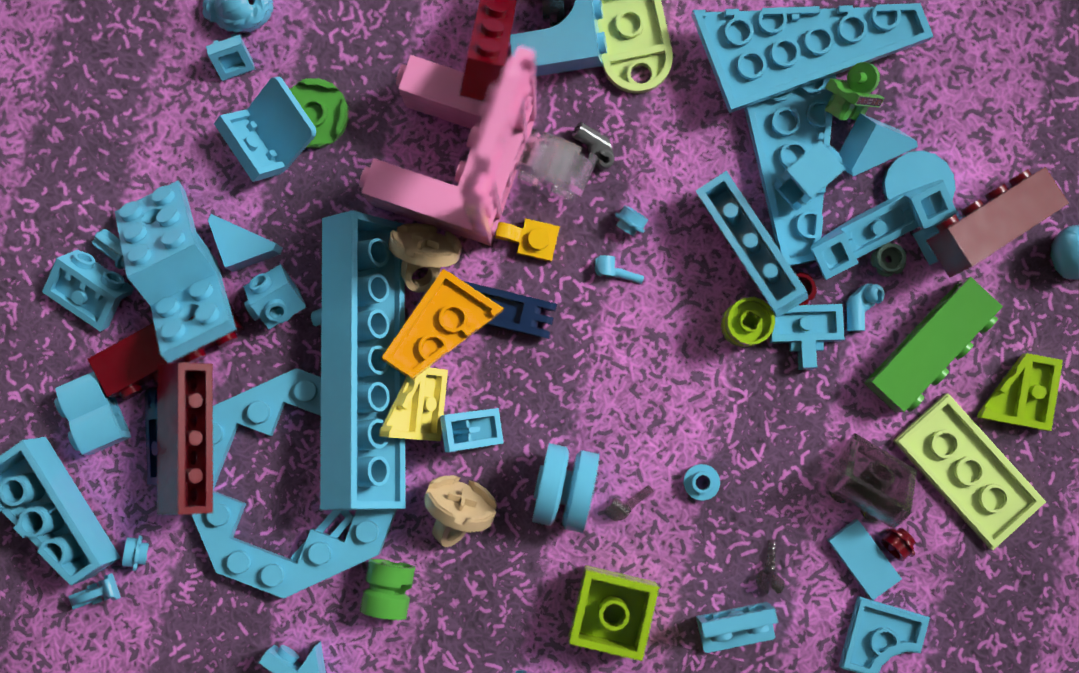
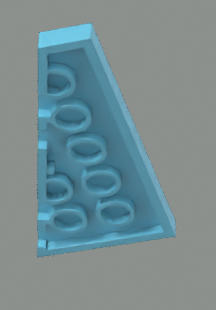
M921 3L877 4L875 7L853 8V5H844L838 8L820 9V6L763 8L757 11L725 9L724 12H706V10H693L691 14L729 113L845 72L857 63H869L925 43L933 37Z
M836 75L744 108L776 246L790 266L816 261L810 247L822 237V210L826 186L800 209L795 211L776 190L773 183L819 141L825 146H830L833 115L826 112L825 108L833 93L825 89L830 78L836 79Z

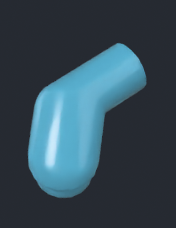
M864 284L848 297L846 302L847 331H865V312L876 303H881L885 296L884 289L880 285Z

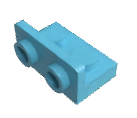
M75 250L56 258L42 293L101 332L109 327L120 301L130 296L134 291V287L125 282L120 274L109 271L98 264L92 255Z
M768 602L696 616L702 648L705 653L773 640L775 638L773 624L778 623L776 610Z

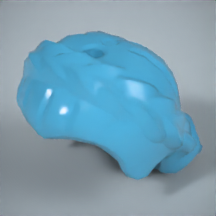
M204 0L202 14L210 22H215L226 31L237 33L240 31L251 32L263 26L270 19L274 9L273 0H253V5H250L248 0Z

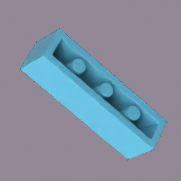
M727 170L696 190L701 202L777 318L809 298L806 289Z

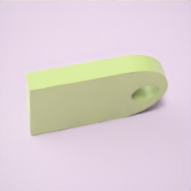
M601 0L603 19H598L599 32H605L607 54L601 55L603 69L607 78L614 86L628 93L640 94L654 90L667 78L673 61L672 46L661 0ZM637 66L648 68L651 73L650 80L642 84L635 82L631 77L633 68Z

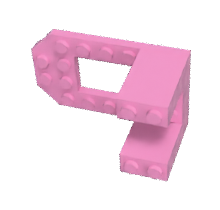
M519 46L513 58H507L500 86L492 85L486 102L459 96L464 72L410 55L407 65L402 64L396 77V85L399 86L398 90L405 106L470 128L471 131L467 140V147L470 148L467 162L460 161L454 179L458 184L455 186L373 158L371 166H366L361 174L359 187L363 188L361 193L371 206L491 246L537 115L535 51Z

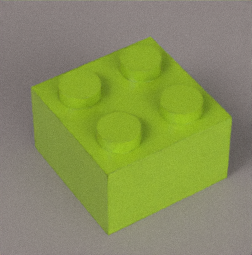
M585 565L569 631V644L643 661L659 591L657 583Z

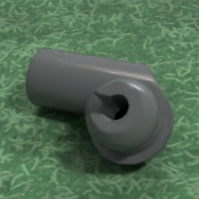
M579 122L573 130L572 137L587 146L591 161L596 168L601 170L610 168L614 163V154L610 140L588 125Z

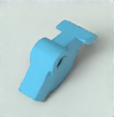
M112 573L105 575L104 580L98 582V587L94 583L86 586L87 589L69 595L72 609L89 603L94 605L102 602L101 597L104 598V601L110 598L113 601L120 599L121 596L114 575Z

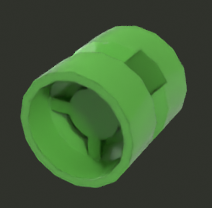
M369 559L365 581L370 584V587L363 591L360 612L375 618L405 620L410 602V597L406 594V590L412 588L416 567L407 563L390 562V560Z

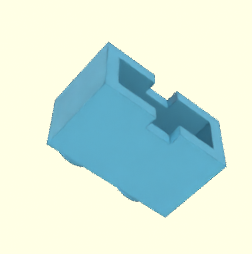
M819 141L792 164L773 183V186L791 207L797 211L843 172L845 167L841 164L842 158L833 147L825 146Z

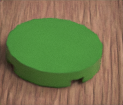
M320 78L304 79L297 82L298 84L289 89L315 126L317 132L306 148H323L333 144L344 133L349 121V107L343 94L332 83Z

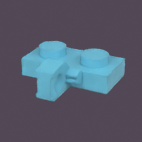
M842 304L797 305L778 318L775 315V326L772 334L769 336L770 344L789 343L790 352L798 351L799 370H813L817 368L816 351L824 350V342H840L845 340Z

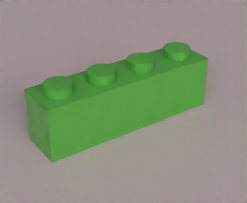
M972 277L960 280L869 376L864 384L895 413L905 412L906 410L908 412L913 411L924 400L925 397L922 393L930 384L933 386L937 385L947 376L949 370L946 367L955 358L957 360L963 358L972 349L973 344L970 341L979 332L981 334L987 332L997 322L998 318L995 315L1003 306Z

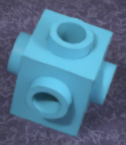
M281 264L266 273L255 276L250 283L243 286L248 298L244 302L248 313L255 321L261 319L268 329L288 321L294 314L306 308L299 289Z

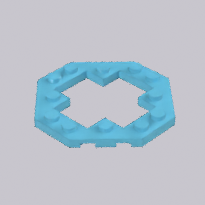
M295 368L213 406V490L239 424L273 436L285 403L321 416V377ZM213 491V513L191 515L216 573L284 599L379 555L397 509L356 510L345 541L334 538L329 534L318 532L316 529H310L298 562L234 538L247 503Z

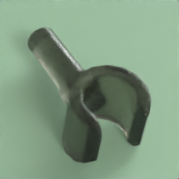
M648 485L628 499L626 503L616 496L604 512L614 521L624 520L631 510L636 507L635 505L654 491Z
M768 540L765 569H762L756 576V583L766 594L769 591L770 581L772 589L777 594L782 593L785 587L784 580L776 574L777 541Z

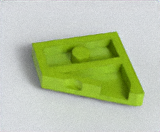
M1029 353L1021 354L980 409L977 418L1042 431H1052L1063 360Z

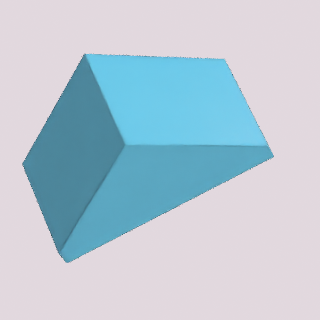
M860 113L839 151V155L842 158L841 164L845 167V171L852 176H856L917 148L918 145L915 139L901 130Z
M213 214L208 219L224 267L232 272L281 254L283 248L275 242Z
M499 408L440 416L445 453L504 443Z

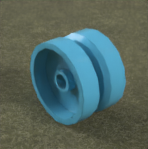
M549 443L544 465H540L533 497L537 500L532 522L551 526L555 522L558 507L561 504L565 505L562 519L564 529L583 533L593 496L600 454L580 450L576 454L572 471L567 470L568 448Z

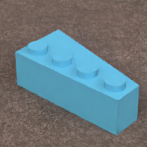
M46 437L22 440L0 455V512L15 525L13 529L22 538L27 537L39 548L37 552L70 585L94 577L121 558Z

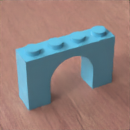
M575 0L571 12L559 24L547 29L511 34L512 58L519 46L535 51L536 76L603 66L601 54H607V42L605 32H599L598 19H603L601 0Z

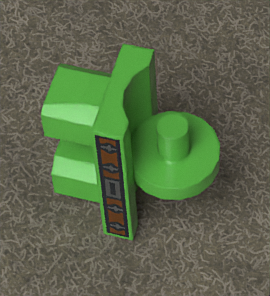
M860 62L849 70L847 80L830 78L825 89L831 91L833 95L825 111L840 120H848L850 118L856 121L859 114L865 115L869 107H880L885 98L881 95L869 94L876 89L880 81V73L877 67L871 63Z

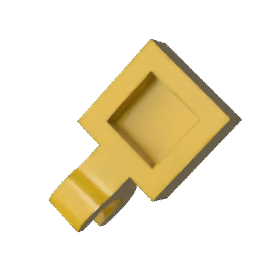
M525 218L523 228L498 222L495 239L519 244L518 255L552 262L560 226Z

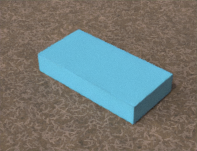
M858 519L853 520L827 539L871 600H875L902 580Z

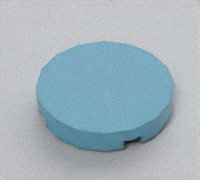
M926 151L908 152L895 159L885 171L882 182V190L886 201L938 180L945 182L953 201L956 186L954 174L947 162L936 154Z

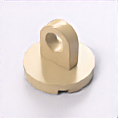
M418 223L403 224L397 227V232L395 230L390 232L389 250L397 258L403 260L401 277L410 290L418 293L428 291L440 274L441 267H448L457 263L462 246L460 240L454 234L446 231L444 236L437 233L438 228ZM428 268L427 274L423 278L412 279V275L417 269Z
M450 475L440 476L429 484L424 496L425 507L436 519L432 535L442 546L451 547L459 542L466 532L483 531L491 526L497 512L495 511L497 507L496 500L479 483L469 480L468 484L459 482L461 477Z

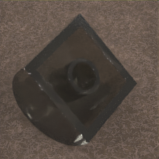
M854 433L832 466L826 480V489L829 490L830 496L835 501L842 504L849 502L859 508L862 516L868 521L875 523L879 520L890 528H895L911 514L917 470Z

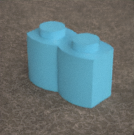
M94 371L55 388L57 398H55L56 409L63 418L68 419L71 430L68 432L69 441L76 451H80L82 455L95 454L131 438L130 431L116 398L106 396Z

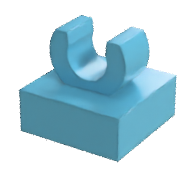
M232 34L231 38L222 41L215 40L213 44L206 46L208 56L222 81L255 70L252 58L240 34Z

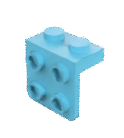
M281 77L271 78L246 110L220 115L214 123L252 182L285 172L317 133L315 126Z

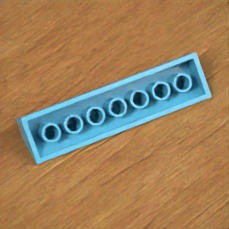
M353 210L322 218L320 510L406 509L405 439L379 436L380 429L405 381L404 374L382 361L381 358L405 324V282L401 277L403 260L397 258L389 250L388 245L390 232L392 230L397 232V227L403 225V223Z

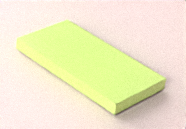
M948 393L940 397L893 440L899 449L991 550L1000 545L1046 503L1042 496Z

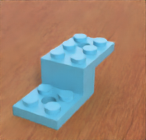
M179 180L168 186H161L153 193L137 201L129 202L121 209L115 211L127 278L151 306L160 354L167 363L236 330L218 261L196 232L187 194Z

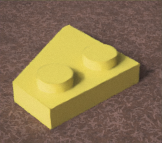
M429 367L413 380L406 377L380 429L379 436L441 441L442 428L440 416L444 415L448 370Z

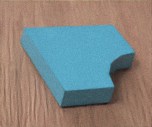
M857 596L839 667L856 673H879L882 665L895 655L904 652L921 653L930 617Z

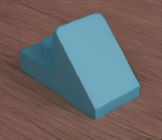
M321 641L313 648L303 664L297 661L299 655L285 645H281L280 648L273 645L258 662L272 673H326Z

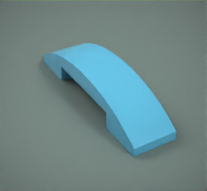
M938 180L891 198L857 215L826 234L813 244L810 249L824 279L827 280L858 264L857 258L918 227L925 230L956 214L957 211L945 182Z

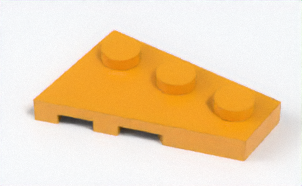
M443 268L381 357L382 361L413 380L502 313L504 308Z

